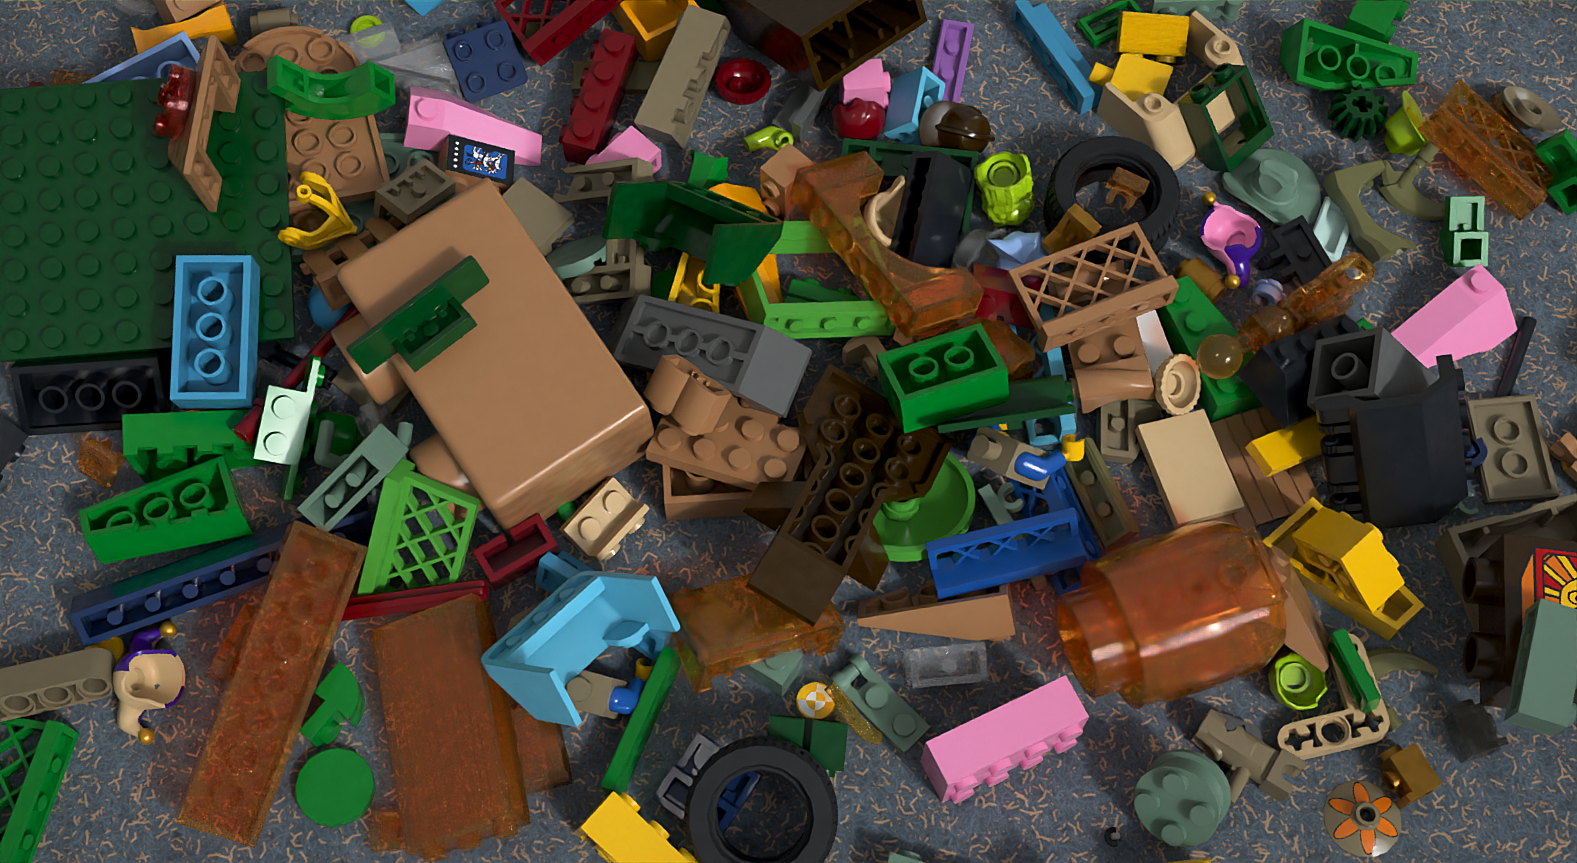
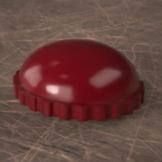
M732 59V61H727L726 64L721 65L720 69H717L714 85L719 95L728 102L736 105H750L765 97L766 93L769 92L772 76L767 67L755 59Z

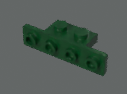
M472 255L467 256L347 346V352L365 374L371 373L397 352L414 372L418 371L477 326L475 320L461 304L489 284L488 277Z

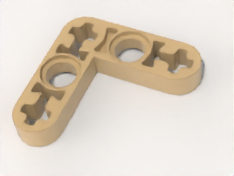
M1348 633L1381 696L1363 643L1357 636ZM1328 648V661L1345 710L1292 722L1283 726L1276 740L1277 749L1280 751L1284 748L1300 759L1306 760L1373 744L1382 740L1390 725L1389 715L1382 696L1377 709L1367 713L1361 712L1354 696L1348 691L1347 683ZM1366 715H1370L1373 721H1380L1376 732H1371L1369 727H1361L1355 731L1356 738L1351 737V726L1347 719H1352V727L1361 725ZM1330 723L1336 724L1342 728L1344 738L1339 742H1329L1322 736V727ZM1309 728H1314V739L1319 747H1313L1312 739L1302 742L1300 750L1295 751L1292 745L1286 746L1284 742L1288 741L1290 733H1294L1297 739L1307 738L1310 735Z

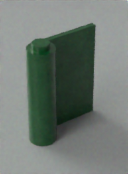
M1063 374L1008 382L1009 402L936 424L938 433L999 424H1007V430L1023 428L1022 421L1076 413L1075 405L1068 403L1074 402L1071 380L1064 381Z

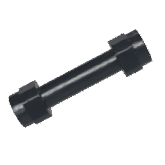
M278 341L258 342L257 357L264 362L271 364L274 360L293 370L302 360V358L282 349ZM320 362V364L325 365V374L322 385L319 388L329 390L332 385L330 382L338 373L330 368L329 365Z

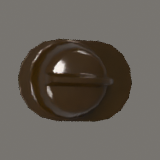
M938 101L927 108L919 122V137L923 146L977 151L980 154L989 142L995 141V137L991 135L990 123L979 109L971 105L952 101Z

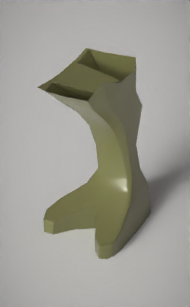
M1382 160L1334 171L1323 182V186L1330 199L1340 208L1344 215L1354 244L1365 253L1369 267L1375 262H1380L1388 257L1395 256V254H1403L1408 248L1417 249L1414 242L1376 224L1366 212L1358 197L1361 193L1373 187L1374 183L1372 180L1386 169Z

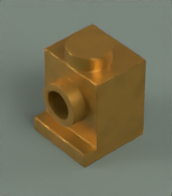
M1416 743L1405 749H1402L1397 744L1379 755L1383 762L1380 765L1383 771L1381 773L1382 781L1392 793L1397 792L1401 798L1396 802L1399 810L1432 793L1443 784Z

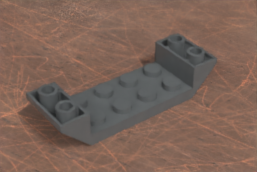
M638 294L624 301L605 344L623 372L627 375H630L632 368L653 373L662 355L677 354L694 364L704 375L720 383L733 396L743 398L754 410L783 418L787 416L813 352L810 348L766 325L643 294Z

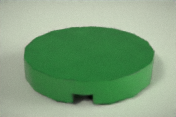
M342 748L324 750L310 758L300 770L295 784L296 801L303 814L317 825L330 828L341 827L361 818L372 804L376 791L374 774L367 761L354 751Z

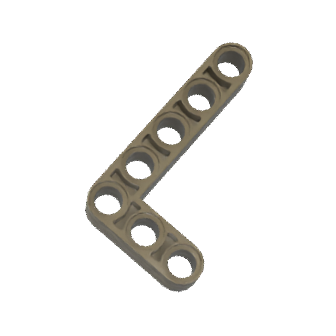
M97 647L1 668L0 722L91 702L109 696L113 690L114 654L105 648Z

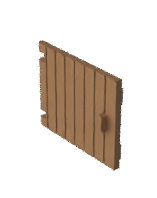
M1264 406L1210 424L1245 507L1240 512L1179 527L1178 529L1192 526L1195 534L1183 539L1188 550L1292 516L1312 497L1321 505L1323 504L1303 462L1266 477L1245 449L1252 440L1282 429L1281 425Z

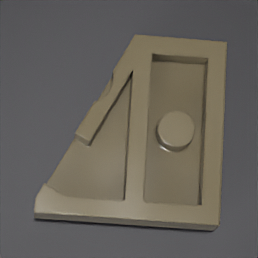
M1156 398L1151 400L1125 399L1096 408V447L1104 461L1131 464L1136 459L1141 446L1135 429L1138 425L1156 421L1163 409Z

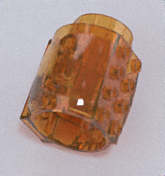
M1212 520L1166 531L1113 550L1105 556L1085 562L1080 572V589L1063 594L1056 600L1055 618L1067 661L1076 680L1086 694L1091 697H1100L1117 691L1129 706L1134 709H1140L1154 703L1172 701L1216 687L1265 667L1283 646L1286 638V617L1283 604L1288 599V595L1255 526L1244 529L1235 524Z

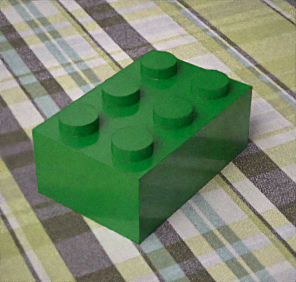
M981 323L876 355L881 389L904 434L1010 401L1007 367Z

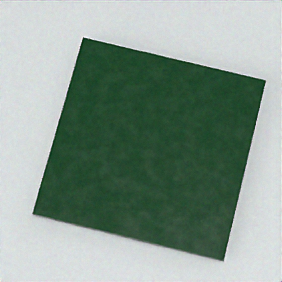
M267 71L238 72L241 83L235 113L213 111L206 154L222 177L216 212H209L168 158L169 142L171 139H175L177 131L175 111L177 106H182L183 95L191 76L0 89L1 363L172 349L176 255H252L260 266L258 342L296 339L292 247L278 238L280 230L291 227L285 100L267 90Z

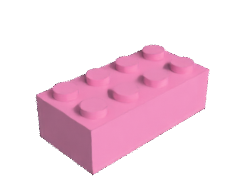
M1065 675L927 741L920 762L941 802L952 799L953 803L956 804L972 796L975 793L973 788L984 782L987 783L988 787L994 786L1009 777L1007 771L1019 765L1023 770H1027L1043 761L1042 754L1052 749H1055L1057 754L1075 746L1078 743L1075 738L1083 733L1082 729L1089 715Z

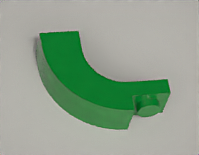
M278 55L267 60V90L284 98L285 110L316 119L346 120L369 116L396 104L394 74L371 61H367L344 73L320 74L303 69Z

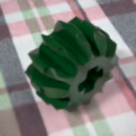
M1361 84L1355 90L1346 86L1341 93H1337L1331 102L1328 119L1333 121L1331 124L1332 130L1342 129L1341 139L1348 136V134H1352L1355 143L1361 137L1369 141L1385 125L1384 121L1388 115V107L1383 105L1384 96H1374V88L1365 91Z

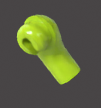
M775 126L765 127L742 138L743 144L749 153L762 147L780 151L786 144L790 143L793 145L794 142L791 133Z

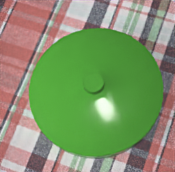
M949 452L931 490L925 497L881 504L873 524L890 561L910 562L928 559L926 542L964 534L968 531L975 510V487L966 468Z

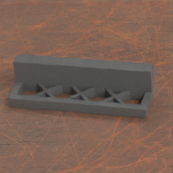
M801 80L772 121L771 126L786 130L792 134L794 141L801 143L839 88V80L821 92H818Z

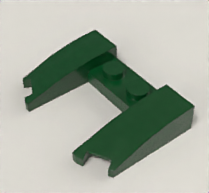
M843 138L832 220H862L863 210L872 197L875 178L895 180L898 176L903 175L906 181L912 152L940 151L973 170L959 231L966 238L969 235L975 197L976 180L974 179V169L979 165V152Z

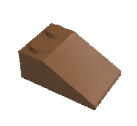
M1260 541L1232 573L1229 604L1324 673L1329 667L1328 633L1294 567L1290 563L1289 557L1278 547L1271 546L1270 548Z

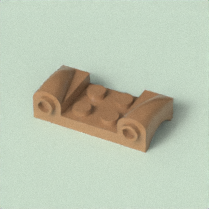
M1123 260L1110 262L1108 269L1127 275ZM1105 263L1097 264V265H1100V266L1104 267V266H1105ZM1080 268L1076 281L1096 288L1101 275ZM1076 269L1055 274L1072 279ZM1104 277L1100 290L1115 295L1123 291L1125 284ZM1055 282L1047 283L1049 295L1064 300L1069 287ZM1072 289L1068 302L1083 307L1090 304L1093 296ZM1136 317L1067 344L1075 376L1068 378V380L1072 382L1074 399L1080 398L1083 414L1089 413L1102 405L1119 400L1155 399L1151 372Z

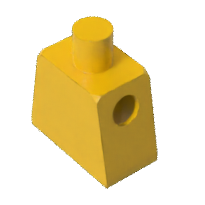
M1124 53L1121 54L1113 69L1095 62L1088 81L1102 87L1107 82H1110L1132 102H1135L1147 93H1156L1163 96L1174 67Z

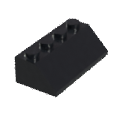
M1342 314L1262 346L1237 375L1285 430L1316 416L1315 412L1307 406L1316 340L1359 332L1360 328L1346 314Z
M169 349L18 361L10 367L22 431L29 436L123 429V414L171 413V360Z

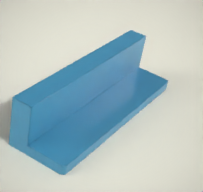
M1028 0L1014 1L1011 21L1078 114H1084L1098 107L1103 87L1088 81L1092 67L1046 4L1042 3L1033 7Z

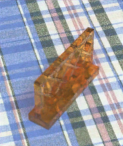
M1461 79L1457 80L1432 114L1422 122L1418 130L1520 221L1545 201L1548 196L1545 192L1554 175L1535 152V146L1465 82ZM1459 95L1467 102V105L1462 104ZM1466 115L1472 116L1474 124L1469 123ZM1485 119L1491 123L1493 128L1487 127ZM1492 138L1497 139L1500 147L1494 146ZM1510 142L1517 147V150L1512 149ZM1517 161H1522L1525 170L1519 168ZM1535 164L1546 174L1538 173Z

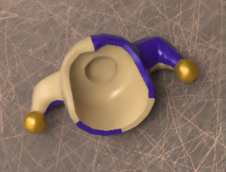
M171 621L163 622L160 627L134 634L130 640L128 654L121 658L113 672V690L119 699L117 712L118 727L122 731L137 737L138 741L143 745L150 744L155 739V732L150 728H143L141 725L143 714L146 710L165 709L175 705L185 687V670L179 655L172 650L154 649L156 643L162 637H173L175 635L177 626ZM158 683L160 687L155 689L154 685Z

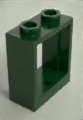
M1223 63L1213 68L1212 74L1205 80L1193 85L1188 90V94L1177 103L1204 165L1212 171L1230 173L1275 133L1247 65ZM1226 89L1241 126L1221 142L1206 105Z

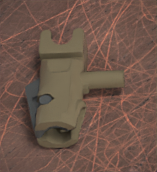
M1211 708L1204 716L1191 739V742L1215 761L1221 760L1231 766L1230 771L1233 774L1228 782L1231 789L1230 805L1232 806L1236 803L1249 778L1259 784L1257 788L1277 801H1285L1292 793L1293 786L1283 778L1282 773L1290 777H1296L1306 767V763L1286 749L1282 748L1280 751H1277L1264 743L1258 726L1238 720Z

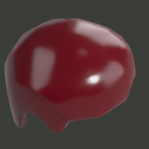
M855 98L851 106L845 107L838 103L831 112L833 125L841 139L872 140L885 127V111L882 105L875 101L867 103L860 98Z

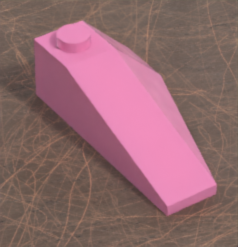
M409 86L404 147L439 152L448 135L452 134L514 150V164L540 166L542 135L444 91Z
M1479 263L1445 288L1395 329L1391 335L1429 369V367L1437 365L1436 356L1452 354L1453 361H1456L1468 355L1486 352L1495 348L1518 329L1505 288Z

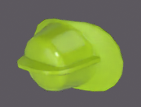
M1405 90L1401 92L1402 107L1385 123L1387 132L1384 138L1392 155L1402 153L1408 157L1415 155L1421 148L1423 149L1429 142V136L1418 105Z

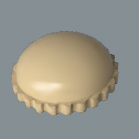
M1187 354L1169 356L1168 359L1161 363L1154 376L1155 398L1159 405L1167 413H1171V415L1188 414L1189 410H1193V406L1197 404V399L1200 397L1199 392L1201 391L1200 385L1202 380L1200 379L1199 367L1196 365V361L1192 360V357L1187 356Z

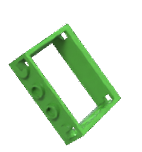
M864 220L783 221L784 226L781 238L768 254L849 253L868 301L769 304L757 269L748 281L740 282L739 284L751 322L766 325L791 339L893 335L902 313V308L871 234L864 226Z

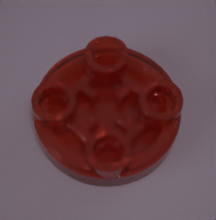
M172 64L167 84L162 83L158 92L157 104L162 105L163 108L162 113H157L152 130L153 134L172 140H177L181 135L194 98L196 87L195 70Z

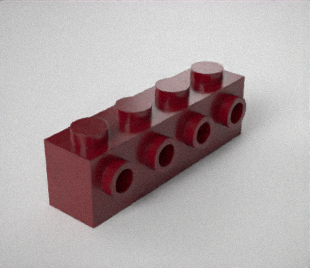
M604 28L600 40L593 42L590 55L592 62L590 67H585L582 72L580 94L573 97L570 105V121L568 125L564 124L559 135V144L563 145L566 161L585 165L592 155L600 154L605 149L626 93V86L635 62L638 59L636 36Z

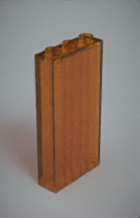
M470 593L371 630L407 855L421 857L424 862H436L447 858V852L455 849L461 851L476 849L483 845L482 840L491 837L495 839L508 838L518 833L517 828L531 824L508 695L487 674L481 662L483 654L497 642L491 603L487 600L482 601L481 597Z

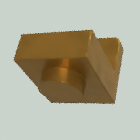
M1075 203L1067 210L1055 229L1042 241L1041 246L1049 254H1053L1093 239L1102 226L1088 212ZM1060 262L1064 267L1070 265L1065 262Z

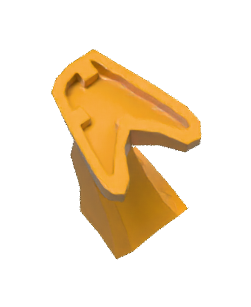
M224 0L210 6L207 11L198 17L182 22L163 25L149 30L131 27L138 54L185 31L190 40L216 35L221 42L229 46L239 43Z

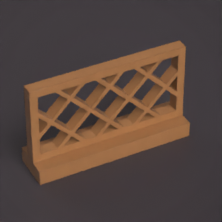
M1138 222L1008 270L1007 274L1038 334L1037 342L1043 353L1171 304L1179 288L1174 276H1167ZM1132 235L1139 247L1137 254L1135 255L1116 248L1118 241ZM1095 249L1109 254L1105 266L1102 267L1084 260L1086 253ZM1112 256L1133 263L1129 275L1108 269ZM1065 262L1076 266L1072 279L1052 273L1054 265ZM1136 265L1151 269L1156 279L1145 282L1133 278ZM1080 268L1101 275L1096 288L1076 281ZM1032 274L1043 278L1044 281L1038 292L1024 287L1020 278ZM1104 277L1124 283L1123 291L1114 295L1100 290ZM1048 280L1069 287L1064 300L1044 294ZM1072 289L1093 296L1090 304L1080 307L1069 303L1068 299ZM1040 301L1060 308L1058 316L1043 322L1037 311Z

